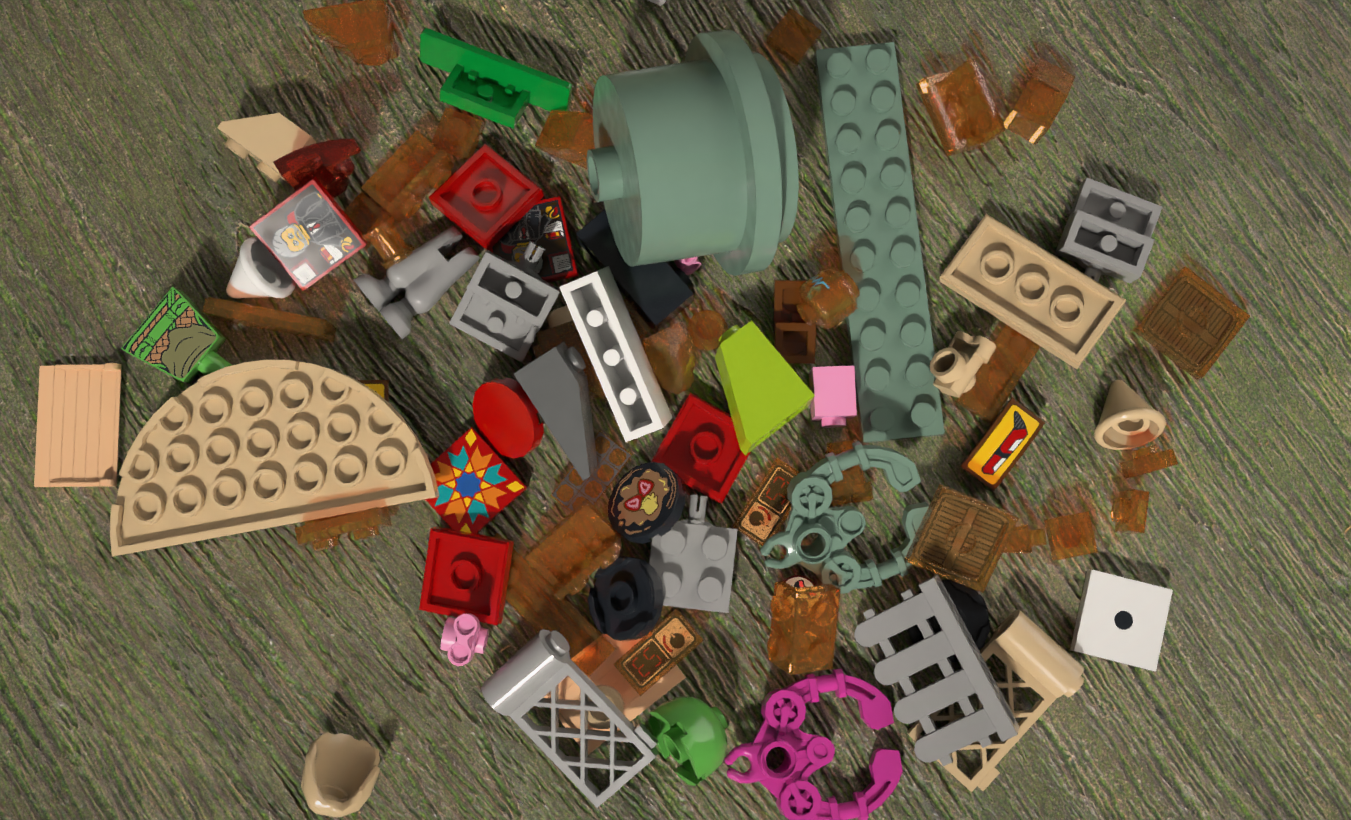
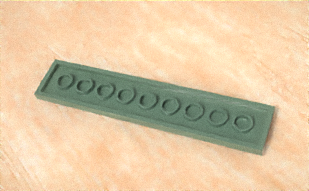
M895 43L819 49L815 51L814 59L851 364L855 369L856 405L861 444L941 436L945 434L940 392L939 388L933 385L936 377L930 371V362L935 353Z

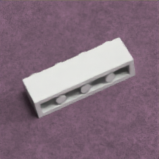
M609 266L560 286L559 288L625 442L664 428L673 418Z

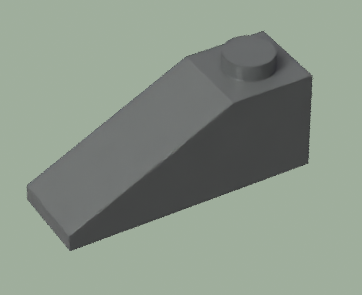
M564 341L515 372L514 375L582 480H585L598 468L587 375L583 371L586 366L579 352L574 347L568 348Z

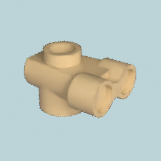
M957 331L948 348L937 352L930 362V371L936 377L933 385L944 394L960 398L962 393L969 391L975 385V374L983 363H988L996 349V345L985 337H973L965 332Z

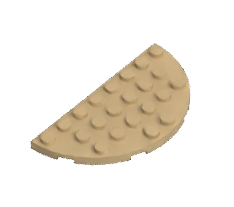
M293 360L244 362L222 368L197 380V383L188 387L177 397H171L139 432L120 469L119 475L122 476L117 493L116 504L111 506L112 557L436 498L440 497L429 459L416 434L393 406L373 389L339 371L312 363Z

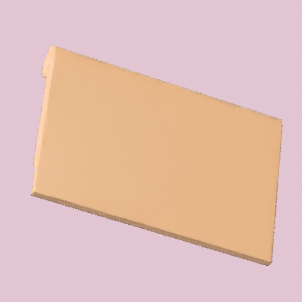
M122 364L40 366L34 487L117 486Z
M651 631L643 638L632 641H618L612 639L607 634H602L571 659L596 686L608 685L615 688L621 694L624 702L623 714L629 721L636 718L686 678L673 661L651 682L641 688L622 668V660L653 634ZM569 676L565 677L559 683V699L580 701V687ZM551 691L543 698H551ZM559 708V720L565 728L580 729V710ZM588 724V730L610 731V728L597 729ZM573 738L580 746V738ZM588 739V755L606 740Z

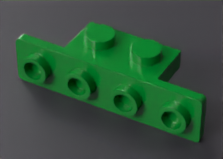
M424 28L421 32V62L450 73L440 88V101L512 129L515 128L529 103L561 116H566L569 111L572 84L570 82L429 28Z

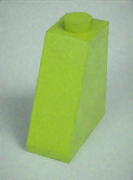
M752 320L742 328L734 325L723 333L718 339L720 345L715 355L739 447L745 455L808 408L815 397L813 392Z

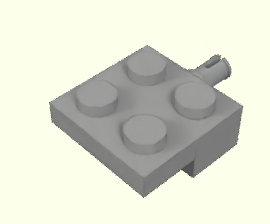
M1085 178L1079 188L1055 254L1078 263L1085 269L1084 274L1099 282L1101 275H1109L1130 284L1140 278L1155 240L1151 237L1162 206L1093 179Z
M529 241L519 262L509 261L489 250L486 251L449 322L450 325L520 362L524 360L560 293L559 288L543 280L534 271L545 248L539 245L534 256L530 259L537 245L532 241Z
M690 495L688 519L677 521L672 529L662 537L658 534L652 538L649 564L656 570L662 582L663 606L729 613L738 529L716 527L705 521L708 497L700 496L699 512H697L698 495Z

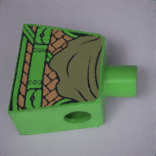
M174 287L168 291L121 348L126 353L187 383H191L200 372L207 375L222 368L232 366V364L216 353L227 338L183 291Z

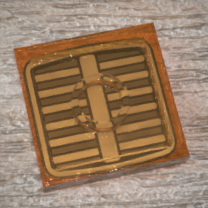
M1185 266L1178 271L1133 331L1196 380H1199L1206 375L1249 319L1250 315Z
M939 484L905 559L912 565L984 593L1019 518L1011 512Z

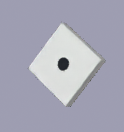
M1087 569L1070 650L1156 672L1173 590Z

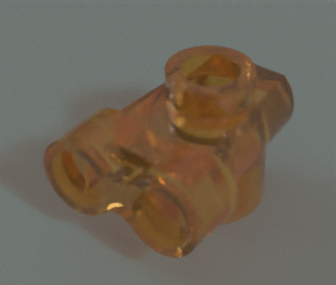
M857 439L827 442L825 455L831 452L837 455L852 449V443L857 442ZM859 464L841 471L843 480L834 481L829 485L832 489L833 499L830 506L874 500L872 481L866 480L864 471L860 468Z

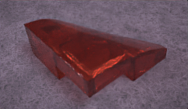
M354 139L329 140L295 150L273 161L281 176L295 191L316 176L329 194L335 198L347 190L349 184L347 179L353 173L355 167L350 156L360 153L361 149Z

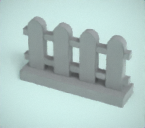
M937 574L919 585L921 593L915 595L912 588L901 593L904 599L903 602L879 614L876 613L874 607L864 611L863 614L866 620L856 627L854 636L856 641L863 647H871L879 643L886 658L879 661L874 669L877 681L883 685H892L899 681L906 696L900 698L894 707L896 718L905 724H910L917 720L920 721L926 734L921 736L915 744L914 751L917 758L926 763L939 759L942 765L945 766L953 762L951 753L976 741H979L982 748L991 745L993 741L990 735L996 732L1003 742L1018 735L1020 726L942 580ZM934 615L942 628L937 633L934 632L928 618ZM917 624L924 639L897 652L890 637ZM954 654L962 666V669L955 671L948 658ZM938 663L944 677L917 690L910 676ZM974 693L977 694L983 706L978 710L975 709L969 698ZM958 701L965 716L937 728L930 714Z

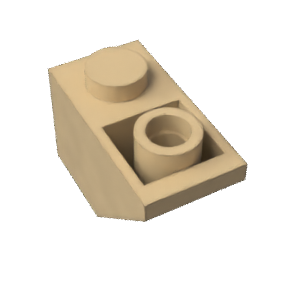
M280 113L222 121L217 127L228 138L224 144L227 148L244 160L250 155L260 163L256 168L275 183L281 177L293 186L322 149L311 135Z

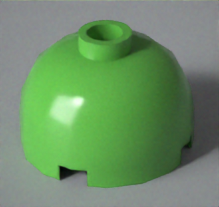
M686 696L675 697L650 711L649 714L652 717L648 719V725L651 734L658 740L657 747L665 759L671 755L680 765L673 771L685 783L696 786L708 778L722 764L727 753L725 729L728 727L724 715L717 707L713 706L710 708L702 700Z

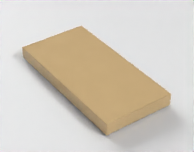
M988 214L983 217L939 278V282L1075 369L1080 367L1126 302V299Z

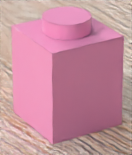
M854 366L812 367L809 372V389L815 397L810 403L811 421H821V426L824 428L846 426V420H852L857 415Z

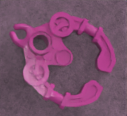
M840 668L833 669L832 674L815 677L813 673L805 674L804 678L791 683L785 688H777L769 692L762 701L761 714L764 720L753 741L734 747L724 758L725 764L732 765L739 756L747 757L750 761V768L745 773L729 768L726 771L727 777L738 783L750 784L760 782L776 797V805L780 813L789 820H849L854 818L868 820V815L881 806L893 793L903 772L899 750L878 748L872 752L869 761L872 782L863 791L853 792L854 801L837 804L834 796L821 800L818 789L808 782V777L819 768L830 763L835 754L834 745L828 738L804 733L799 729L805 719V703L808 701L810 703L819 702V693L835 691L838 698L847 697L848 695L857 699L860 718L868 728L879 730L894 723L891 702L873 685L859 678L844 675ZM780 747L784 753V760L778 768L769 769L766 763L767 754L771 749Z

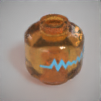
M826 268L800 286L798 290L800 304L796 306L797 311L808 325L811 326L816 323L819 327L829 330L855 312L860 292L856 283L844 270L837 272L834 269Z

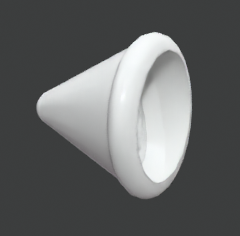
M256 236L246 239L241 245L240 254L228 282L226 293L231 298H285L292 294L296 282Z

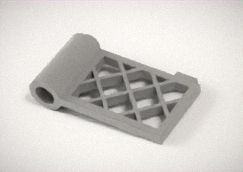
M542 629L482 684V694L487 703L496 712L504 716H510L598 808L657 757L659 751L655 746L658 740L642 723L635 727L570 659V645L561 633ZM569 676L580 687V701L559 699V683L565 677ZM551 691V698H543ZM533 706L551 708V726L536 725L526 713ZM559 708L580 710V729L559 727ZM588 711L603 712L610 719V731L588 730ZM559 737L580 738V757L566 756L559 749ZM588 739L610 741V759L588 758ZM617 741L633 743L641 751L642 755L635 761L617 760ZM588 767L610 769V783L601 791L588 780ZM617 770H624L617 776Z

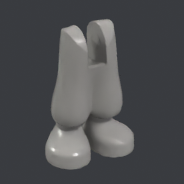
M454 226L441 232L417 249L393 261L387 267L384 279L379 280L369 274H360L354 279L357 286L402 340L411 332L413 316L429 311L444 293L480 259L472 247L462 250L449 261L443 257L462 240V234ZM406 292L404 298L399 302L390 304L396 296Z

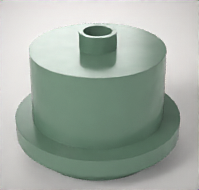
M727 29L697 34L690 42L684 62L601 75L598 78L593 98L595 149L587 151V172L595 201L604 202L613 238L624 261L629 266H640L713 254L719 265L728 274L733 276L765 270L775 256L778 243L785 241L792 231L796 218L799 191L798 158L792 119L783 88L769 61L762 54L751 52L739 34Z

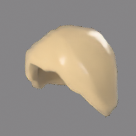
M326 732L314 742H311L306 754L301 788L308 807L316 814L339 818L359 811L370 797L381 768L378 767L380 763L379 750L363 739L359 741L354 739L352 735L343 733L332 734Z

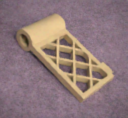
M1020 609L1014 611L1000 624L992 635L991 640L980 651L985 662L994 654L1005 664L1006 681L996 683L999 688H1006L1007 704L1014 717H1023L1018 723L1020 726L1018 735L1003 742L994 741L991 745L982 748L979 742H974L959 749H980L981 765L970 777L957 767L956 751L951 753L953 762L943 766L971 792L977 786L984 791L1000 774L995 766L1048 707L1062 695L1066 697L1074 695L1085 680L1081 676L1084 667ZM1012 671L1023 681H1012ZM1031 687L1041 696V699L1031 710L1014 711L1013 688ZM977 696V710H978V709L982 708L983 706H982V704H981V702H980V700H979V698H978V696ZM953 704L948 706L947 714H939L941 710L930 714L933 721L948 720V723L965 716L964 713H954ZM919 720L907 731V734L916 742L923 736L920 733L924 730ZM986 749H994L987 757Z

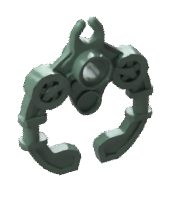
M857 441L852 443V449L834 455L833 452L825 455V458L813 465L807 472H800L791 479L787 488L788 500L792 506L784 531L768 538L760 549L761 555L767 556L774 545L779 544L786 548V555L780 560L771 557L766 558V567L783 569L799 564L816 573L826 589L835 594L849 593L853 589L872 586L876 588L882 585V580L896 574H900L901 577L908 575V569L918 560L913 555L912 550L931 510L930 506L926 502L911 504L904 508L901 522L907 537L898 548L890 550L891 559L875 565L874 561L870 558L864 561L863 564H858L851 553L844 550V548L853 538L863 532L866 525L865 518L854 506L829 507L833 500L832 489L829 485L834 481L843 480L841 471L859 464L863 471L870 469V467L882 468L890 485L900 493L907 492L921 482L915 463L893 449L877 445H862ZM818 533L816 540L812 544L801 545L806 535Z

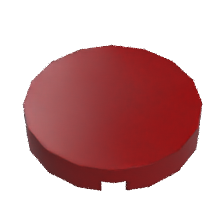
M499 377L493 378L483 383L475 391L472 403L474 420L480 434L489 446L498 453L510 458L524 457L541 443L544 433L543 422L539 424L537 417L539 412L519 382L507 377L504 379H498Z

